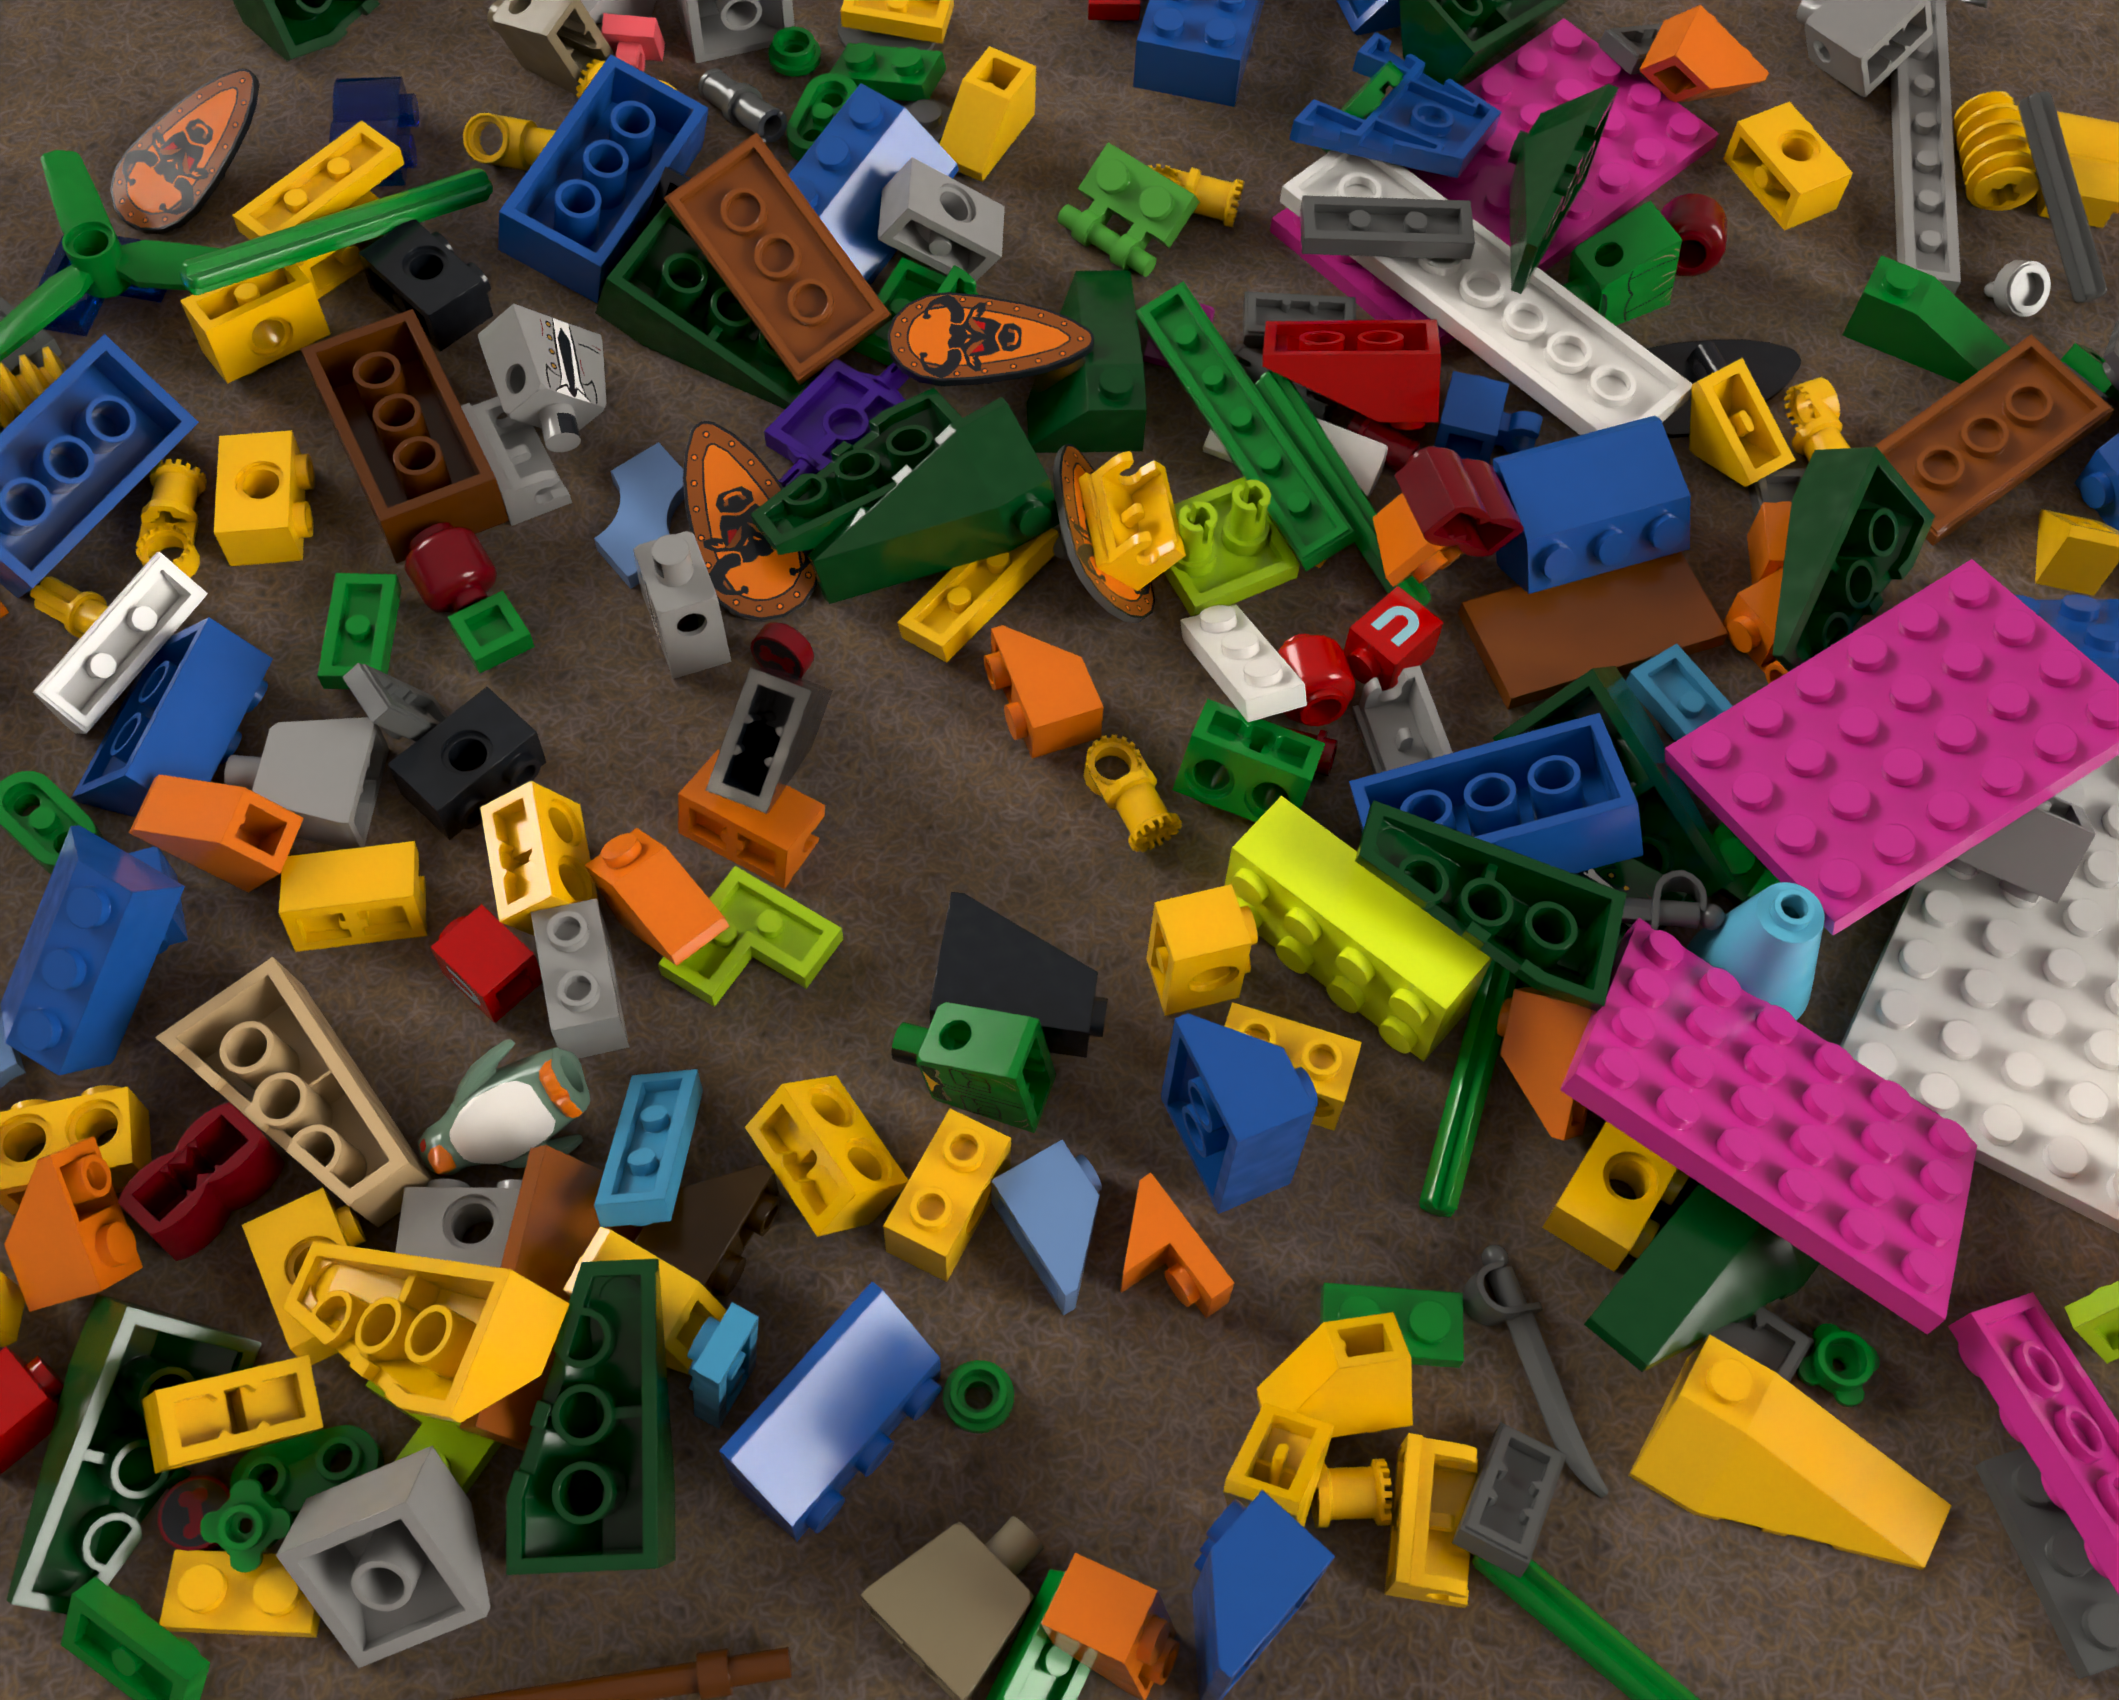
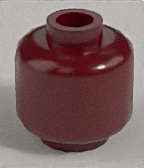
M1687 193L1675 197L1663 206L1660 213L1682 238L1676 275L1697 276L1710 271L1719 263L1726 251L1728 220L1723 207L1714 198L1695 193Z
M443 522L428 527L411 540L409 544L411 551L406 557L405 571L424 603L432 611L450 612L454 610L457 613L488 598L486 593L495 583L497 570L471 529L458 526L453 527L451 523Z

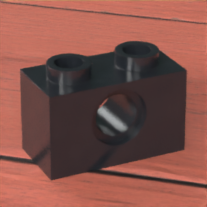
M415 219L399 225L358 252L370 289L397 314L413 309L428 341L440 352L493 316L487 294L491 291V286L482 270L473 262L464 263L455 255L451 245L443 235L437 231L431 234Z
M485 687L388 763V766L400 793L442 834L451 840L463 829L475 828L483 822L480 807L529 781H533L537 777L541 766L546 763V759L537 732L490 688ZM482 764L475 770L463 771L471 765Z

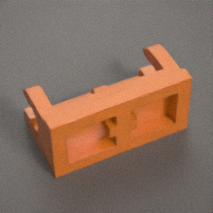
M718 749L678 793V833L785 889L819 841V837L811 833L823 819L825 805L787 785L770 812L766 814L706 791L720 752Z

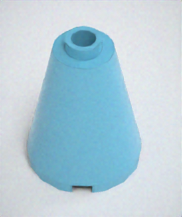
M1789 882L1776 883L1726 913L1724 924L1718 929H1701L1690 941L1687 949L1713 967L1729 972L1738 981L1741 989L1771 1005L1785 1009L1797 1020L1805 1011L1811 997L1825 920L1824 910L1818 898L1805 887Z

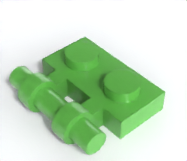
M1108 142L1078 187L1082 195L1093 201L1089 209L1083 212L1070 204H1066L1061 209L1057 221L1071 231L1072 238L1086 247L1093 244L1109 254L1110 262L1122 270L1131 268L1146 277L1153 271L1157 261L1156 257L1144 251L1150 240L1153 238L1170 249L1200 202L1193 193ZM1113 214L1132 225L1126 234L1120 236L1106 227Z

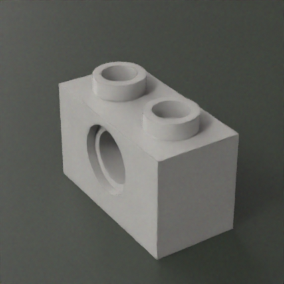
M912 157L882 189L878 240L947 275L953 265L966 271L977 281L1002 257L1005 206Z
M597 898L531 912L550 1029L557 1047L573 1052L578 1059L629 1048L608 931Z
M454 1179L431 1180L428 1182L427 1187H404L395 1253L500 1268L522 1180H503L497 1184V1188H473L465 1182ZM480 1222L494 1223L492 1231L484 1240L474 1244L462 1242L464 1234L474 1224Z

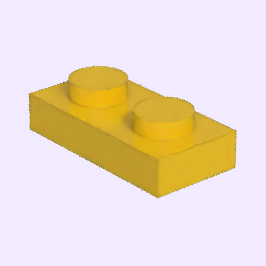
M844 0L840 10L841 27L943 44L954 8V0Z
M174 1550L159 1622L169 1632L317 1638L320 1615L282 1565L276 1554L263 1553L262 1564L257 1569L250 1572H239L232 1568L230 1555L227 1552Z

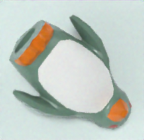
M507 1039L491 1048L470 1066L458 1085L455 1098L448 1111L440 1120L428 1127L419 1139V1154L424 1164L432 1172L445 1176L454 1175L467 1167L482 1164L526 1168L530 1148L548 1145L565 1154L576 1149L583 1141L581 1134L550 1138L584 1113L590 1104L589 1090L577 1056L573 1052L556 1047L497 1068L499 1062L510 1052L515 1042Z

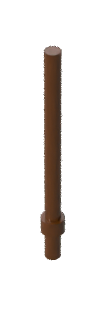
M789 1647L731 1656L729 1649L725 1648L697 1653L696 1661L449 1700H655L700 1693L701 1700L732 1696L733 1687L792 1678V1664Z

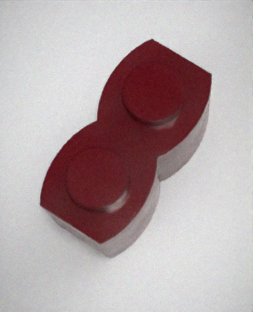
M1431 446L1420 449L1408 458L1406 466L1394 475L1423 537L1431 544L1437 546L1458 545L1459 549L1467 555L1489 556L1493 555L1524 531V527L1494 468L1485 461L1461 459L1451 449Z
M230 1102L209 1110L191 1124L180 1138L174 1152L153 1160L138 1171L125 1186L119 1197L118 1204L177 1262L196 1254L210 1244L225 1226L231 1211L243 1208L262 1196L276 1181L285 1162L265 1135Z

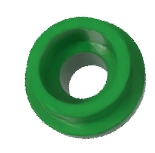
M792 26L778 31L774 35L773 42L768 50L769 62L772 68L786 76L797 77L809 74L819 66L821 61V49L818 42L810 31L802 27Z
M985 1360L966 1362L958 1366L946 1380L943 1390L944 1408L949 1419L966 1432L980 1434L993 1431L1000 1427L1012 1412L1014 1405L1012 1381L1001 1367ZM975 1387H983L991 1393L993 1399L984 1409L971 1408L965 1401V1396L969 1390Z

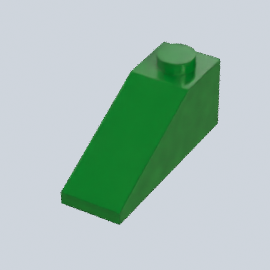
M1882 255L1842 334L1844 337L1960 384L2011 349L1935 276Z

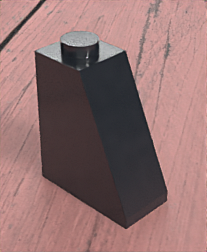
M750 667L706 791L766 814L769 813L811 750L833 690L776 668Z
M951 891L929 1009L930 1024L937 1007L945 1002L1030 1016L1040 1020L1049 1053L1087 1058L1090 1036L1103 1037L1108 998L1096 996L1097 971L965 893Z

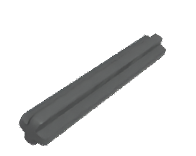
M2048 91L2037 92L2019 101V114L2072 298L2076 303L2090 302L2107 293V285L2052 95Z

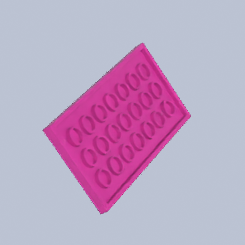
M1565 18L1464 86L1465 89L1500 110L1501 115L1496 131L1458 178L1405 167L1447 200L1471 201L1472 218L1510 246L1509 186L1516 165L1509 163L1508 159L1518 133L1521 130L1529 133L1539 115L1547 110L1607 84L1618 87L1619 89L1586 183L1538 265V268L1543 272L1570 254L1577 245L1600 232L1714 148L1719 136L1717 131L1678 102L1669 100L1654 84L1640 74L1630 75L1598 46L1599 44ZM1285 208L1272 217L1270 232L1348 297H1356V304L1374 319L1431 320L1349 255L1302 254L1300 217L1290 209ZM1438 325L1440 348L1453 340L1454 337Z

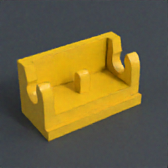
M1127 451L1112 457L1092 474L1086 472L1078 480L1096 567L1134 590L1139 591L1185 557L1186 553L1178 530L1179 524L1165 467L1153 460L1140 467L1135 474L1122 476L1120 473L1129 469L1134 463L1132 452Z
M415 841L288 856L281 871L279 915L295 952L427 936L425 876H418L419 852Z
M1408 1433L1397 1450L1385 1595L1465 1608L1468 1605L1469 1590L1467 1588L1470 1552L1453 1544L1452 1541L1478 1472L1477 1448L1461 1443L1424 1438L1423 1435Z

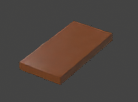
M757 132L664 197L668 207L799 385L824 369L835 358L838 359L892 320L891 314Z
M2031 334L1873 447H1877L1934 514L1935 518L1926 536V540L1933 546L2108 421L2114 409Z
M1682 552L1528 594L1520 586L1512 587L1461 602L1458 612L1507 710L1551 697L1592 668L1616 666L1620 674L1624 675L1675 644H1678L1687 655H1691L1723 645L1729 634Z
M548 1145L530 1148L500 1268L515 1271L569 1303L570 1296L563 1288L572 1275L578 1260L585 1253L600 1227L594 1203L604 1171ZM623 1225L604 1228L610 1229L634 1243L644 1226ZM554 1346L541 1376L461 1422L460 1429L525 1451L532 1426L529 1424L537 1400L542 1398L555 1358Z

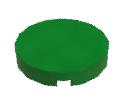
M1389 60L1340 110L1366 120L1382 103L1381 99L1385 96L1386 89L1390 85L1394 89L1401 82L1403 73ZM1321 148L1325 153H1328V152L1331 151V150H1328V149H1323V148Z

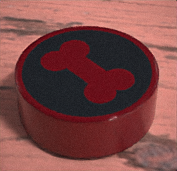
M778 622L765 624L750 645L754 659L762 668H776L799 678L803 677L814 661V652L808 640L798 630L787 624Z
M193 1476L182 1480L172 1487L162 1500L158 1512V1527L165 1541L177 1550L217 1551L222 1548L218 1543H208L203 1539L200 1532V1524L207 1513L218 1511L230 1498V1488L218 1479L210 1476Z

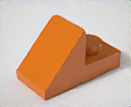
M1150 1172L1139 1181L1120 1292H1124L1160 1266L1166 1264L1169 1269L1164 1272V1275L1175 1296L1187 1307L1195 1303L1205 1318H1208L1229 1303L1235 1283Z

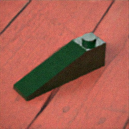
M1400 0L1403 58L1405 60L1406 55L1412 54L1425 62L1423 73L1443 86L1445 80L1448 79L1459 84L1568 0Z
M665 203L606 278L595 312L597 315L641 345L783 409H786L825 370V368L801 385L797 383L668 207L667 203Z
M1002 397L950 424L934 439L939 446L917 467L912 470L906 464L892 477L897 485L873 507L861 506L808 554L822 594L829 604L1012 551L1060 524L1050 479L1010 406Z
M1877 447L1814 450L1792 498L1772 654L1788 672L1853 633V627L1863 615H1874L1884 603L1881 596L1883 590L1891 580H1903L1914 566L1935 518L1934 514Z
M1374 800L1372 802L1355 862L1534 989L1596 1012L1602 1006H1605L1627 893Z
M659 1259L581 1262L570 1296V1305L554 1346L556 1354L541 1400H537L529 1424L532 1426L523 1458L519 1469L514 1471L507 1493L506 1575L658 1569L676 1560L675 1477Z
M97 1293L69 1363L9 1588L7 1602L12 1605L67 1614L72 1594L95 1576L106 1585H109L142 1540L143 1535L140 1524L166 1489L170 1490L177 1483L187 1479L192 1473L185 1467H180L155 1474L142 1399L155 1390L253 1368L262 1342L171 1313Z

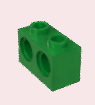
M1207 698L1192 732L1172 790L1256 823L1280 796H1283L1301 809L1325 743L1263 719L1247 722L1237 709Z

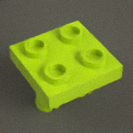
M1242 477L1174 504L1179 524L1178 530L1182 537L1186 556L1164 571V574L1191 617L1199 615L1208 607L1216 605L1229 606L1297 578L1300 563L1267 514L1271 493L1263 482L1258 480L1245 481Z

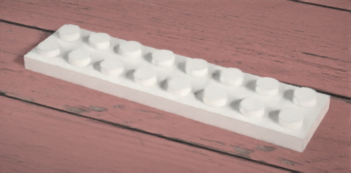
M1332 150L1284 184L1280 197V202L1299 217L1303 195L1447 200L1404 166ZM1474 219L1475 245L1471 259L1349 255L1431 320H1437V324L1579 435L1654 415L1663 422L1690 398L1691 382L1538 267L1522 294L1511 291L1510 246Z

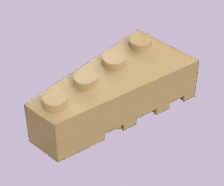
M274 957L265 961L155 1037L192 1068L211 1087L238 1108L259 1129L285 1149L287 1153L342 1201L375 1226L380 1227L401 1212L404 1187H427L428 1182L432 1180L304 985Z

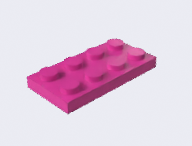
M2033 1292L1969 1313L1948 1326L1958 1341V1351L1964 1364L1974 1375L1983 1380L1999 1406V1415L2004 1427L2015 1440L2024 1445L2040 1470L2042 1485L2047 1495L2055 1505L2066 1511L2082 1536L2085 1552L2090 1563L2101 1576L2109 1579L2119 1595V1422Z

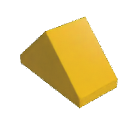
M1743 358L1692 384L1689 450L1698 458L1742 486L1747 487L1795 461V458Z
M2041 509L2038 521L2035 583L2094 596L2119 563V531L2098 520Z
M1264 1403L1226 1477L1223 1492L1227 1506L1235 1499H1238L1247 1508L1263 1490L1304 1527L1331 1441L1334 1425Z

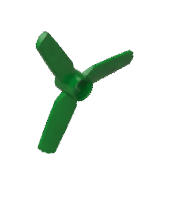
M53 150L44 153L41 156V163L55 212L64 234L62 245L72 265L47 279L0 321V362L80 300L86 292L97 298H111L125 292L131 284L139 288L187 290L179 275L181 264L185 260L211 253L221 248L154 240H141L121 245L81 156L77 152L66 150Z

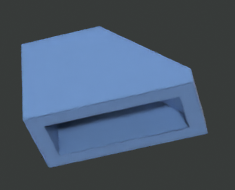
M1062 1139L991 1180V1203L1064 1316L1076 1307L1097 1217L1098 1192L1102 1190V1185L1089 1160L1082 1154L1074 1158Z

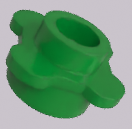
M1822 1324L1813 1331L1814 1346L1809 1356L1804 1357L1797 1368V1374L1804 1384L1808 1386L1819 1385L1834 1394L1835 1400L1841 1406L1854 1407L1864 1399L1863 1384L1879 1368L1880 1359L1878 1353L1860 1336L1849 1331H1841L1834 1324ZM1834 1359L1842 1361L1844 1364L1843 1371H1838L1833 1367L1832 1361Z
M247 1478L233 1484L230 1490V1498L218 1511L209 1512L203 1517L200 1524V1532L206 1542L218 1543L230 1555V1564L233 1569L239 1572H250L262 1564L263 1552L271 1548L279 1539L287 1536L293 1525V1519L290 1511L283 1508L274 1496L263 1492L262 1484L259 1481ZM244 1518H249L253 1523L250 1532H244L241 1529L240 1524Z

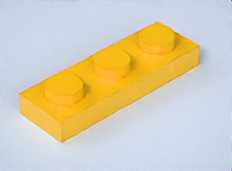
M361 120L232 216L238 231L251 240L343 211L405 164L400 147Z
M1051 528L1012 551L953 567L897 622L902 638L947 663L1055 555L1053 546L1059 537L1058 531Z

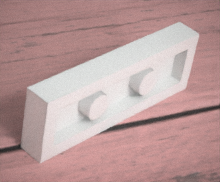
M1236 604L1232 606H1211L1204 609L1199 615L1180 620L1184 643L1247 722L1307 706L1305 683Z

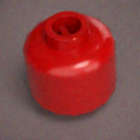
M1298 634L1286 640L1277 652L1305 683L1307 706L1283 712L1284 715L1290 720L1304 723L1308 726H1323L1337 720L1344 714L1355 695V678L1343 649L1335 639L1325 635Z

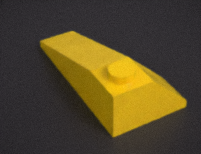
M313 1241L283 1309L323 1344L335 1349L349 1361V1366L360 1376L372 1381L385 1392L384 1396L396 1407L408 1413L461 1423L542 1375L570 1303L511 1269Z
M1710 1334L1687 1357L1628 1475L1693 1515L1719 1520L1720 1518L1759 1527L1763 1532L1784 1537L1792 1535L1832 1545L1837 1550L1919 1570L1925 1568L1952 1506L1779 1374Z

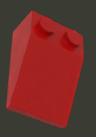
M1437 320L1266 321L1263 367L1379 423L1390 422V425L1397 429H1419L1425 426V422H1438L1441 348Z

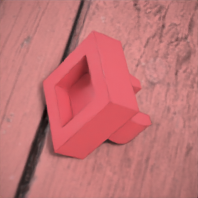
M603 14L601 33L617 58L642 72L645 70V60L663 61L665 41L656 18Z

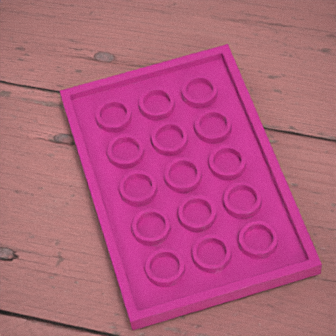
M1971 559L1665 748V763L1781 883L1789 882L1801 885L1818 898L1824 910V927L1834 936L2118 756L2119 684Z
M1638 918L1624 934L1614 958L1605 1006H1602L1597 1012L1592 1011L1560 1090L1928 1335L1946 1320L1977 1144L1957 1122L1943 1118L1912 1098L1899 1084L1883 1079L1853 1059L1843 1047L1827 1042L1798 1023L1785 1009L1771 1005L1741 989L1738 981L1729 972L1713 967L1683 947L1671 934L1662 930H1654L1650 924Z

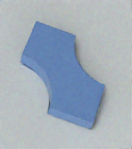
M659 442L610 471L613 484L620 493V505L612 523L600 535L594 538L597 551L630 589L639 584L633 549L639 544L657 540L664 535H668L672 516L680 503L685 499L683 468Z

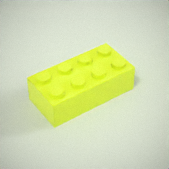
M1280 796L1232 847L1225 885L1232 884L1240 907L1249 906L1254 916L1257 934L1275 947L1277 956L1289 969L1300 974L1305 972L1310 974L1326 987L1329 997L1341 1009L1349 1013H1356L1358 1011L1378 1027L1381 1037L1393 1049L1401 1053L1411 1052L1424 1062L1470 1009L1492 958L1355 862L1356 850L1286 798Z

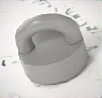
M2014 260L2006 264L1999 271L1995 281L1988 283L1984 287V293L1987 297L1994 298L1995 305L2002 313L2011 316L2029 317L2037 313L2045 305L2050 293V275L2045 266L2037 261Z

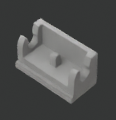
M499 396L473 406L470 403L461 406L496 477L511 526L572 503L570 494L566 486L563 485L533 425L513 420L509 417L497 419L504 412Z
M1420 665L1404 668L1397 678L1398 684L1386 691H1382L1377 677L1372 678L1363 688L1359 705L1352 708V713L1374 774L1453 753Z

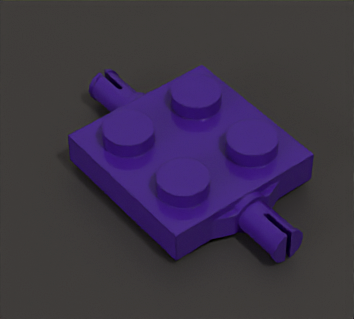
M835 358L764 431L766 446L794 463L779 480L783 488L801 474H817L833 461L830 452L843 441L854 445L871 431L870 420L882 411L906 400L899 393L898 389L910 377L902 373L894 361L880 376L858 372Z

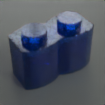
M402 77L336 79L333 89V120L330 127L329 144L362 120L400 147L405 163L375 187L405 186L407 168H416L417 165L416 145L413 135L410 134V127L419 126V108L416 95L414 93H407Z

